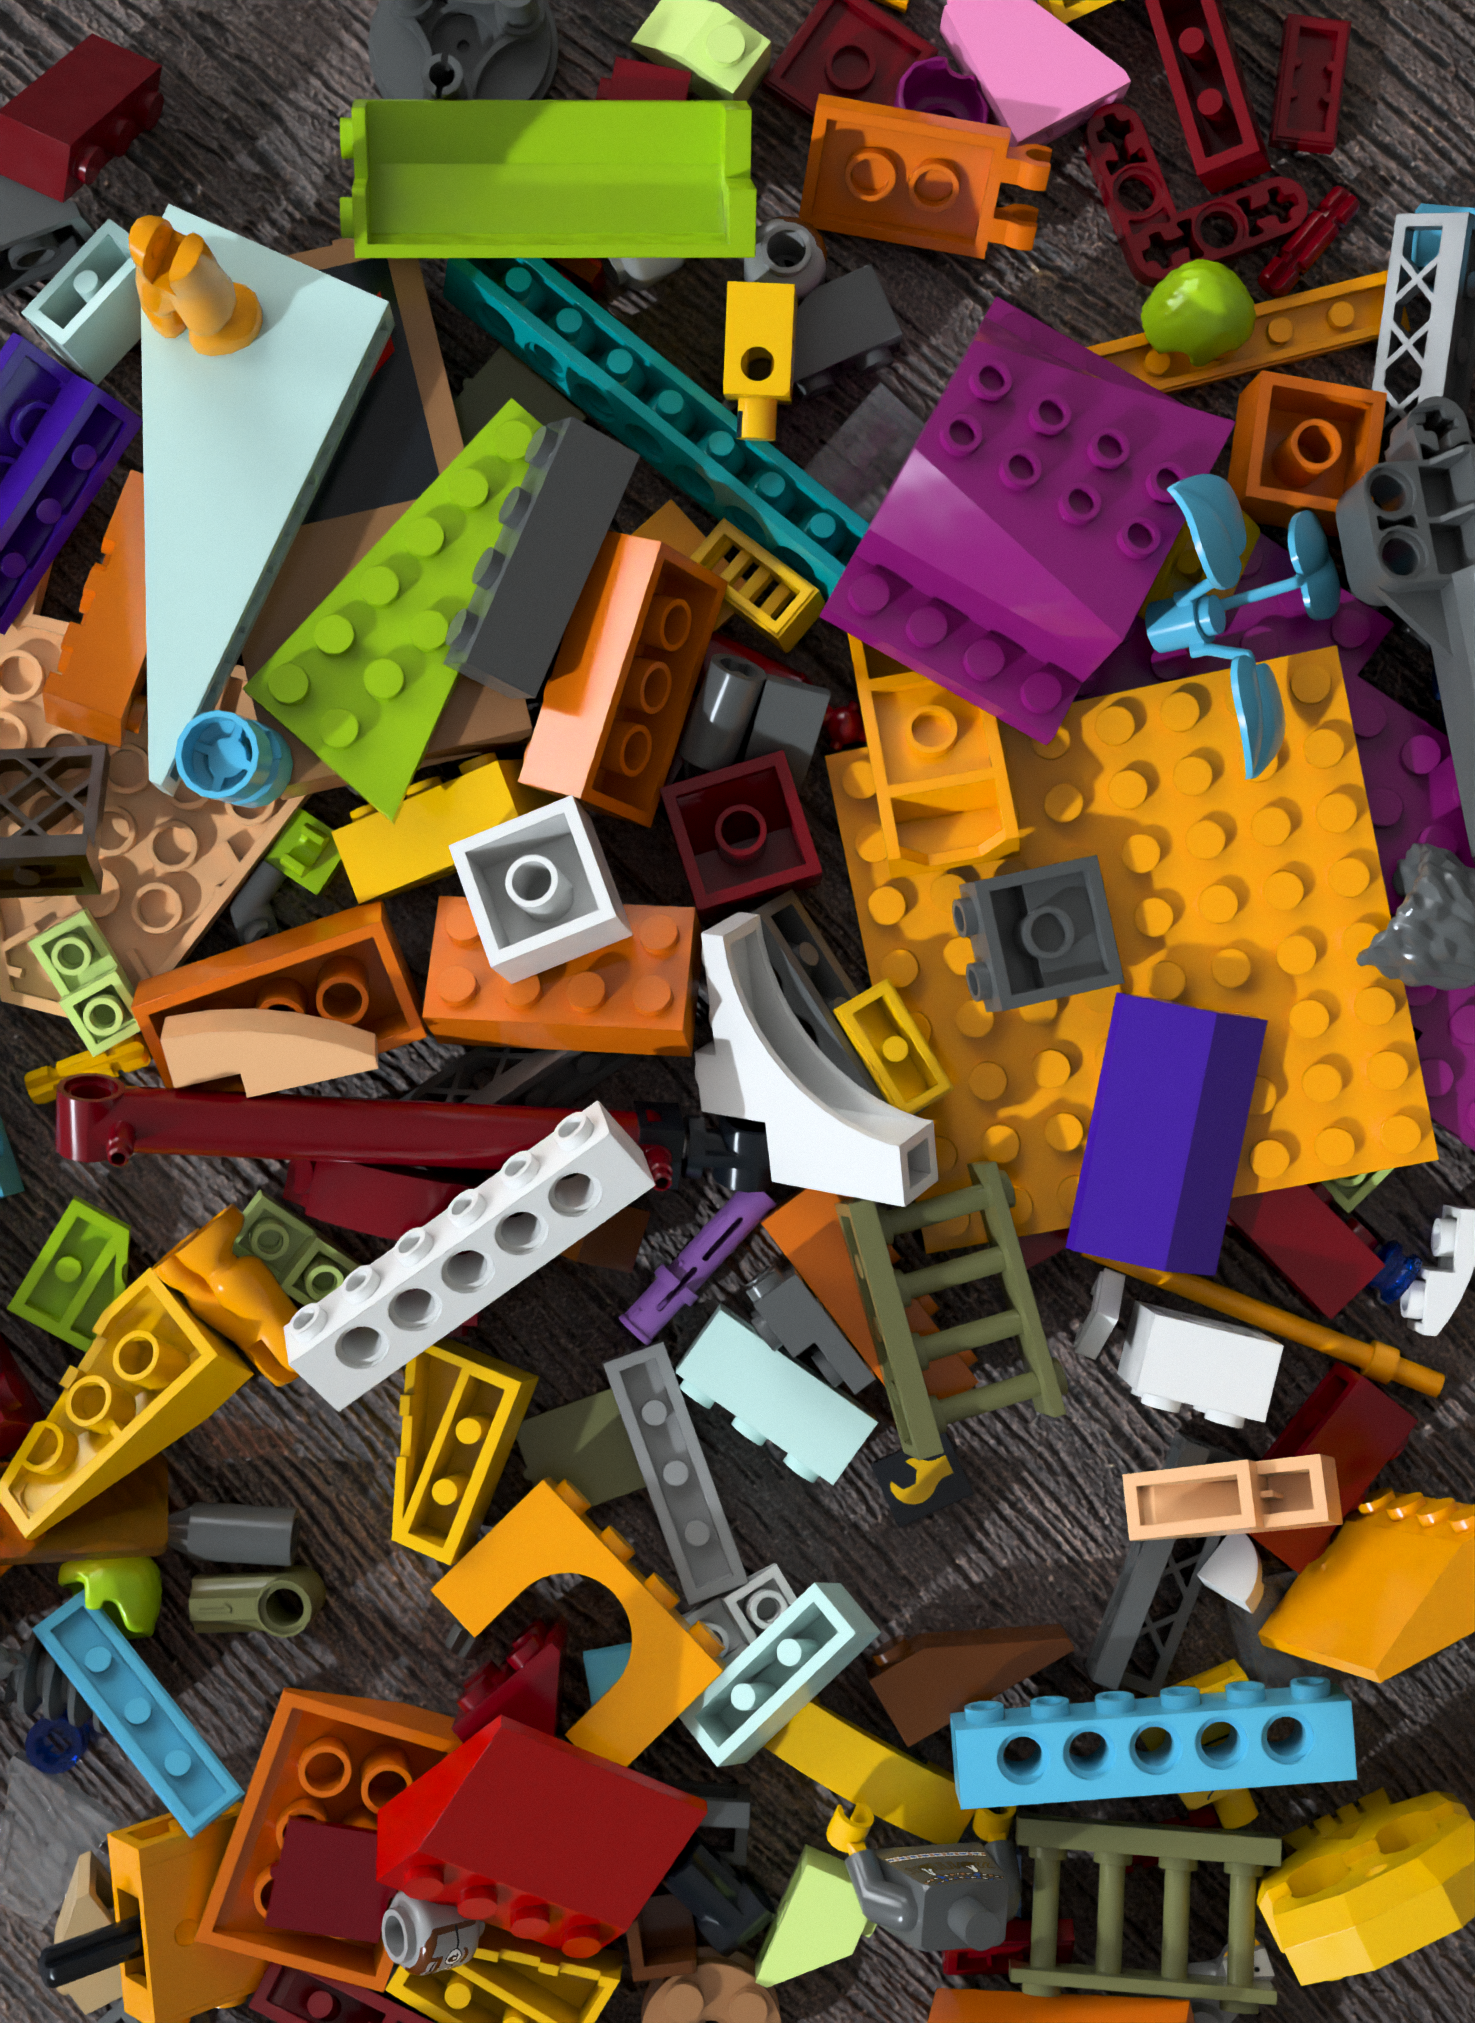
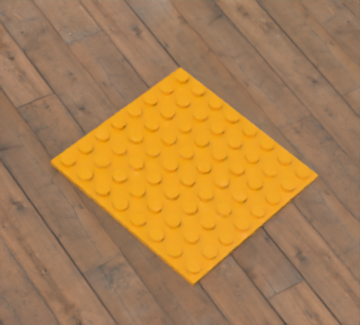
M1337 645L1256 662V664H1268L1274 673L1283 701L1286 727L1280 750L1264 771L1253 779L1244 780L1246 776L1245 759L1232 695L1231 668L1072 702L1055 737L1047 746L997 718L1020 836V856L891 879L868 747L825 756L871 985L873 987L889 978L955 1090L936 1100L916 1115L917 1117L933 1120L939 1179L915 1199L916 1202L973 1186L967 1164L976 1161H996L999 1171L1004 1170L1008 1174L1014 1189L1016 1204L1015 1207L1010 1208L1017 1237L1070 1228L1116 992L1167 999L1197 1008L1249 1015L1268 1020L1231 1198L1439 1160L1405 985L1400 979H1389L1382 975L1373 965L1360 966L1356 961L1359 952L1370 946L1375 934L1387 929L1391 915ZM1097 855L1125 983L1006 1011L986 1012L984 1001L976 1002L972 998L967 985L966 966L969 963L975 962L970 936L962 938L958 934L953 920L952 903L955 899L961 898L959 885ZM980 1211L921 1228L926 1254L989 1243Z

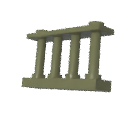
M976 1161L967 1164L973 1186L915 1202L906 1207L886 1211L883 1206L876 1207L874 1201L855 1197L834 1203L902 1449L905 1454L918 1460L944 1453L939 1434L947 1431L946 1425L1025 1400H1033L1036 1412L1054 1418L1067 1414L1062 1396L1068 1393L1067 1379L1059 1360L1056 1357L1051 1358L1010 1212V1208L1015 1207L1016 1204L1014 1189L1008 1174L1004 1170L999 1171L996 1161ZM980 1211L990 1246L989 1249L903 1274L900 1269L893 1270L887 1245L893 1244L894 1236ZM997 1273L1007 1311L923 1337L918 1332L911 1333L904 1308L911 1306V1299ZM1015 1336L1025 1373L940 1400L935 1395L928 1396L922 1371L929 1369V1362Z
M1016 1812V1843L1020 1846H1029L1028 1856L1035 1858L1030 1960L1009 1958L1010 1982L1022 1983L1023 1993L1041 1997L1061 1996L1062 1987L1213 1999L1219 2000L1220 2010L1239 2014H1258L1259 2004L1277 2005V1990L1269 1980L1254 1979L1257 1877L1263 1876L1264 1865L1281 1867L1282 1839L1274 1832ZM1068 1849L1094 1851L1093 1862L1100 1863L1095 1965L1056 1962L1061 1860H1067ZM1133 1855L1159 1857L1158 1867L1165 1869L1161 1971L1122 1968L1126 1866L1132 1865ZM1198 1860L1224 1862V1873L1230 1874L1227 1977L1187 1973L1191 1871L1198 1870Z

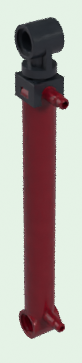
M80 1073L68 1076L57 1084L55 1147L56 1152L62 1157L73 1161L89 1163L108 1160L111 1165L116 1167L126 1165L133 1153L501 1170L505 1162L514 1154L520 1151H528L553 1133L557 1125L564 1118L572 1113L582 1112L585 1109L267 1093L247 1098L246 1092L125 1086L118 1078L106 1074ZM634 1101L632 1111L607 1110L643 1151L656 1184L653 1188L657 1191L678 1189L680 1173L682 1178L700 1179L704 1167H713L712 1177L723 1187L734 1191L747 1193L762 1192L770 1189L775 1184L771 1179L765 1122L720 1115L719 1128H705V1120L702 1115L685 1114L682 1119L678 1103Z

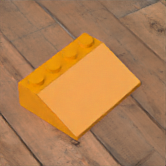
M1390 1487L1369 1492L1358 1509L1346 1514L1343 1518V1524L1338 1525L1330 1535V1542L1325 1552L1317 1560L1309 1563L1302 1573L1298 1575L1258 1632L1262 1645L1377 1683H1382L1475 1632V1504L1455 1502V1499L1451 1497L1442 1499L1424 1497L1421 1492L1410 1494L1394 1492Z

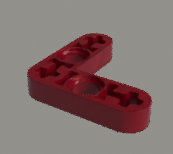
M1113 103L1097 109L1088 121L1082 141L1085 156L1128 268L1134 278L1144 286L1155 288L1169 272L1179 268L1184 263L1194 261L1189 257L1190 251L1196 259L1225 264L1286 240L1295 233L1306 217L1308 210L1307 194L1300 184L1291 178L1282 176L1268 178L1177 213L1144 125L1138 114L1127 105ZM1105 124H1111L1115 132L1125 130L1127 133L1121 145V153L1126 166L1119 169L1114 175H1111L1108 170H1115L1119 161L1115 147L1111 142L1101 144L1098 140L1101 138ZM1135 158L1139 159L1138 163L1129 164ZM1132 180L1141 181L1146 184L1152 192V205L1140 212L1130 211L1125 208L1120 202L1118 190L1122 184ZM1269 196H1273L1277 204H1289L1291 209L1283 219L1284 223L1280 224L1276 215L1267 216L1255 222L1250 230L1254 237L1249 236L1247 218L1263 211L1269 202ZM1241 205L1245 206V213L1240 207ZM1217 216L1230 222L1235 235L1233 243L1219 249L1205 243L1200 231L1201 223L1204 220ZM1181 228L1186 229L1188 247L1174 252L1166 263V269H1161L1157 261L1146 263L1143 257L1151 246L1150 242L1156 241L1160 249L1170 248L1178 245L1184 234Z

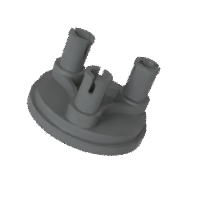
M380 0L373 15L369 31L368 51L370 67L383 99L546 100L551 92L558 70L559 41L552 11L546 0Z

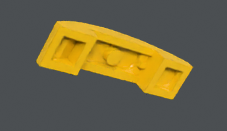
M815 1696L763 1746L803 1774L855 1805L858 1802H863L879 1818L937 1845L958 1843L976 1809L961 1810L955 1791L954 1774L929 1760L927 1764H924L821 1705L818 1696Z

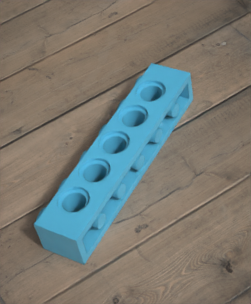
M1304 1676L1292 1679L1290 1681L1291 1687L1265 1689V1685L1260 1682L1238 1681L1227 1684L1225 1692L1200 1694V1690L1195 1687L1173 1686L1160 1690V1697L1135 1699L1134 1694L1131 1692L1107 1691L1095 1695V1702L1069 1704V1699L1062 1696L1037 1697L1030 1700V1707L1004 1709L1003 1703L997 1701L972 1702L964 1706L965 1712L950 1713L955 1791L961 1810L1357 1780L1352 1700L1337 1684H1330L1328 1678ZM1281 1717L1295 1718L1294 1730L1288 1738L1279 1742L1267 1740V1731L1276 1719ZM1215 1722L1230 1724L1229 1736L1222 1744L1214 1747L1201 1744L1202 1734L1209 1725ZM1149 1727H1160L1166 1730L1165 1739L1157 1749L1144 1752L1135 1748L1136 1739L1143 1730ZM1083 1732H1095L1101 1735L1100 1745L1091 1755L1080 1757L1069 1752L1070 1744L1077 1735ZM1029 1737L1037 1742L1034 1753L1026 1760L1011 1761L1003 1756L1005 1747L1015 1738Z

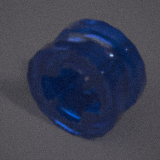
M1394 1239L1389 1241L1376 1254L1386 1266L1364 1287L1367 1290L1378 1288L1380 1290V1299L1386 1304L1394 1303L1405 1293L1415 1280L1422 1266V1259L1416 1254L1405 1256L1402 1253L1403 1245Z
M67 1709L55 1722L45 1719L43 1715L27 1734L25 1742L26 1755L31 1764L41 1772L48 1774L64 1773L72 1768L88 1749L90 1741L89 1727L86 1723L80 1728L70 1725ZM55 1727L65 1730V1733L62 1735L63 1739L67 1736H70L72 1739V1745H69L61 1756L51 1753L50 1750L54 1745L51 1744L46 1747L43 1740Z

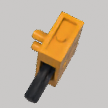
M235 1803L192 1840L171 1812L107 1833L116 1922L44 1948L37 1959L38 1972L41 1974L44 1985L48 1988H57L120 1964L124 2011L142 2023H189L191 2017L210 2009L238 2006L248 1999V1994L256 1992L270 1961L195 1941L199 1923L242 1803Z

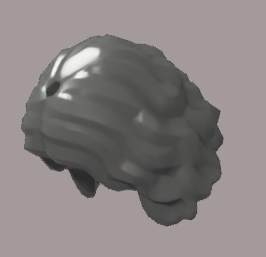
M1413 843L1411 849L1406 852V859H1399L1397 861V869L1392 877L1395 891L1405 899L1397 908L1396 916L1389 921L1387 929L1375 934L1370 946L1359 952L1356 961L1360 966L1373 965L1382 975L1389 979H1400L1407 986L1419 987L1430 985L1444 991L1467 989L1475 985V868L1465 866L1452 851L1438 848L1428 843Z

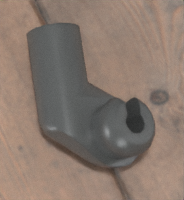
M262 858L230 906L231 916L241 946L280 933L270 902L288 876Z

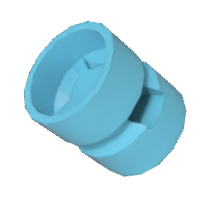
M221 710L202 713L185 726L177 741L175 760L178 773L186 786L200 796L236 806L256 808L268 805L281 796L290 782L293 760L290 747L282 734L266 724L250 720L247 717Z

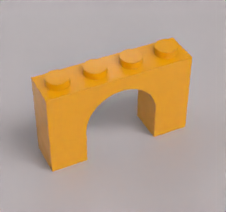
M548 1477L532 1489L431 1591L475 1638L485 1631L530 1585L543 1577L559 1573H575L593 1578L609 1588L620 1600L628 1615L632 1632L630 1658L622 1676L570 1727L565 1736L575 1746L627 1767L724 1671L727 1663L719 1654L725 1649V1646L702 1621L698 1620L691 1626L674 1608L680 1602V1598L658 1574L653 1572L646 1578L635 1567L630 1559L636 1552L617 1530L609 1525L602 1532L585 1514L591 1507V1504L569 1480L564 1478L557 1484L551 1477Z

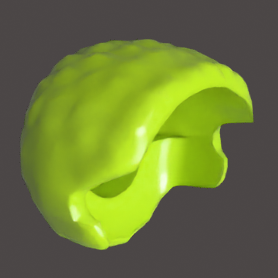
M1196 259L1184 263L1179 268L1169 272L1156 285L1142 306L1140 318L1146 339L1159 354L1183 352L1190 357L1192 365L1200 367L1208 364L1221 354L1230 350H1237L1249 340L1254 331L1256 312L1254 310V301L1249 291L1232 270L1218 262Z
M100 1544L84 1548L72 1554L60 1566L58 1584L64 1588L69 1587L73 1592V1597L85 1589L86 1608L89 1610L103 1608L126 1639L152 1636L160 1612L162 1580L157 1564L147 1553L126 1544Z

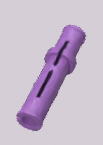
M737 1191L715 1216L704 1225L702 1230L668 1267L662 1263L657 1268L654 1274L658 1278L628 1311L619 1317V1320L639 1340L649 1346L657 1333L685 1303L690 1307L699 1298L696 1291L735 1251L737 1246L766 1214L778 1204L764 1191L750 1193Z

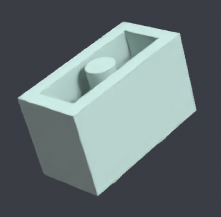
M109 218L21 312L59 356L96 385L102 381L141 338V303L135 282L136 266L129 250V233Z

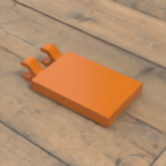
M819 93L798 218L812 224L815 229L985 259L988 242L1006 245L1017 250L1031 251L1038 223L1036 221L1039 209L1025 204L996 207L1001 182L1018 185L1033 191H1046L1051 169L1052 148L1038 144L1009 147L1011 128Z

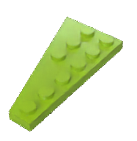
M512 398L243 687V690L249 697L394 825L403 807V800L416 771H419L428 751L429 741L444 708H447L461 676V673L443 664L450 649V646L446 645L445 642L447 631L456 614L461 609L468 608L477 585L472 583L474 569L482 554L489 547L494 548L503 527V524L498 520L501 507L511 490L516 486H521L530 465L525 461L527 447L537 430L543 426Z

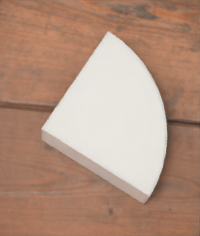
M1104 1268L1103 1272L1100 1271L1090 1292L1091 1295H1094L1091 1311L1084 1324L1079 1323L1073 1346L1075 1347V1353L1096 1360L1118 1321L1126 1275Z
M1246 1534L1227 1535L1197 1574L1206 1587L1252 1614L1258 1607L1264 1593L1260 1555Z

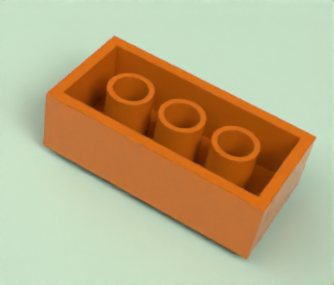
M607 531L563 633V640L551 678L544 689L543 704L532 738L524 752V764L518 782L559 799L573 795L583 809L651 828L661 797L659 788L664 787L728 581L661 541Z
M439 896L422 1018L438 1044L692 1057L702 962V928L696 908L622 904L633 936L511 984L490 967L467 898Z
M382 898L139 981L131 1005L132 1012L166 1088H174L160 1041L165 1017L205 1010L250 1008L297 1012L339 1021L375 1033L378 1042V1054L427 1037L426 1023L422 1018L424 1005ZM241 1074L179 1087L180 1089L245 1092Z

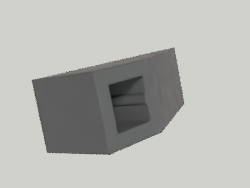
M868 264L814 288L797 308L792 398L799 395L802 402L815 399L832 390L836 386L834 379L856 369L860 376L868 375L886 367L894 360L892 353L899 351L903 333L872 264ZM757 359L749 369L748 378L756 381L768 378L770 376L771 361ZM725 399L722 405L737 416L738 402H729Z

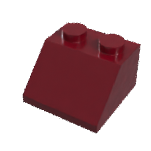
M784 750L659 788L699 922L773 900L790 889L798 892L821 885L823 872Z

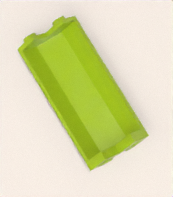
M354 99L351 108L352 117H340L342 159H354L355 176L352 185V197H340L342 239H354L355 258H755L757 189L751 180L752 109L747 101Z

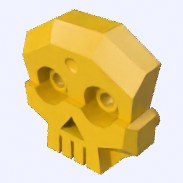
M1382 1787L1358 1799L1360 1804L1358 1807L1350 1803L1335 1810L1337 1814L1335 1818L1327 1814L1313 1821L1315 1828L1311 1830L1305 1825L1281 1837L1288 1858L1281 1862V1867L1275 1866L1261 1876L1256 1884V1905L1281 1953L1286 1954L1301 1986L1322 1981L1340 1980L1346 1976L1378 1970L1463 1928L1475 1917V1821L1471 1818L1466 1806L1453 1793L1433 1791L1393 1804Z

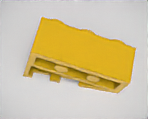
M447 1337L441 1338L406 1364L404 1394L400 1395L399 1416H403L400 1456L396 1457L391 1540L447 1565L458 1562L473 1548L539 1376Z
M485 1922L484 1932L479 1937L478 1947L470 1961L460 1967L424 1976L410 1974L400 1964L395 1963L385 1990L438 2023H595L621 1980L624 1952L602 1948L597 1954L590 1956L586 1960L583 1958H573L565 1955L561 1950L532 1939L518 1938L510 1931Z

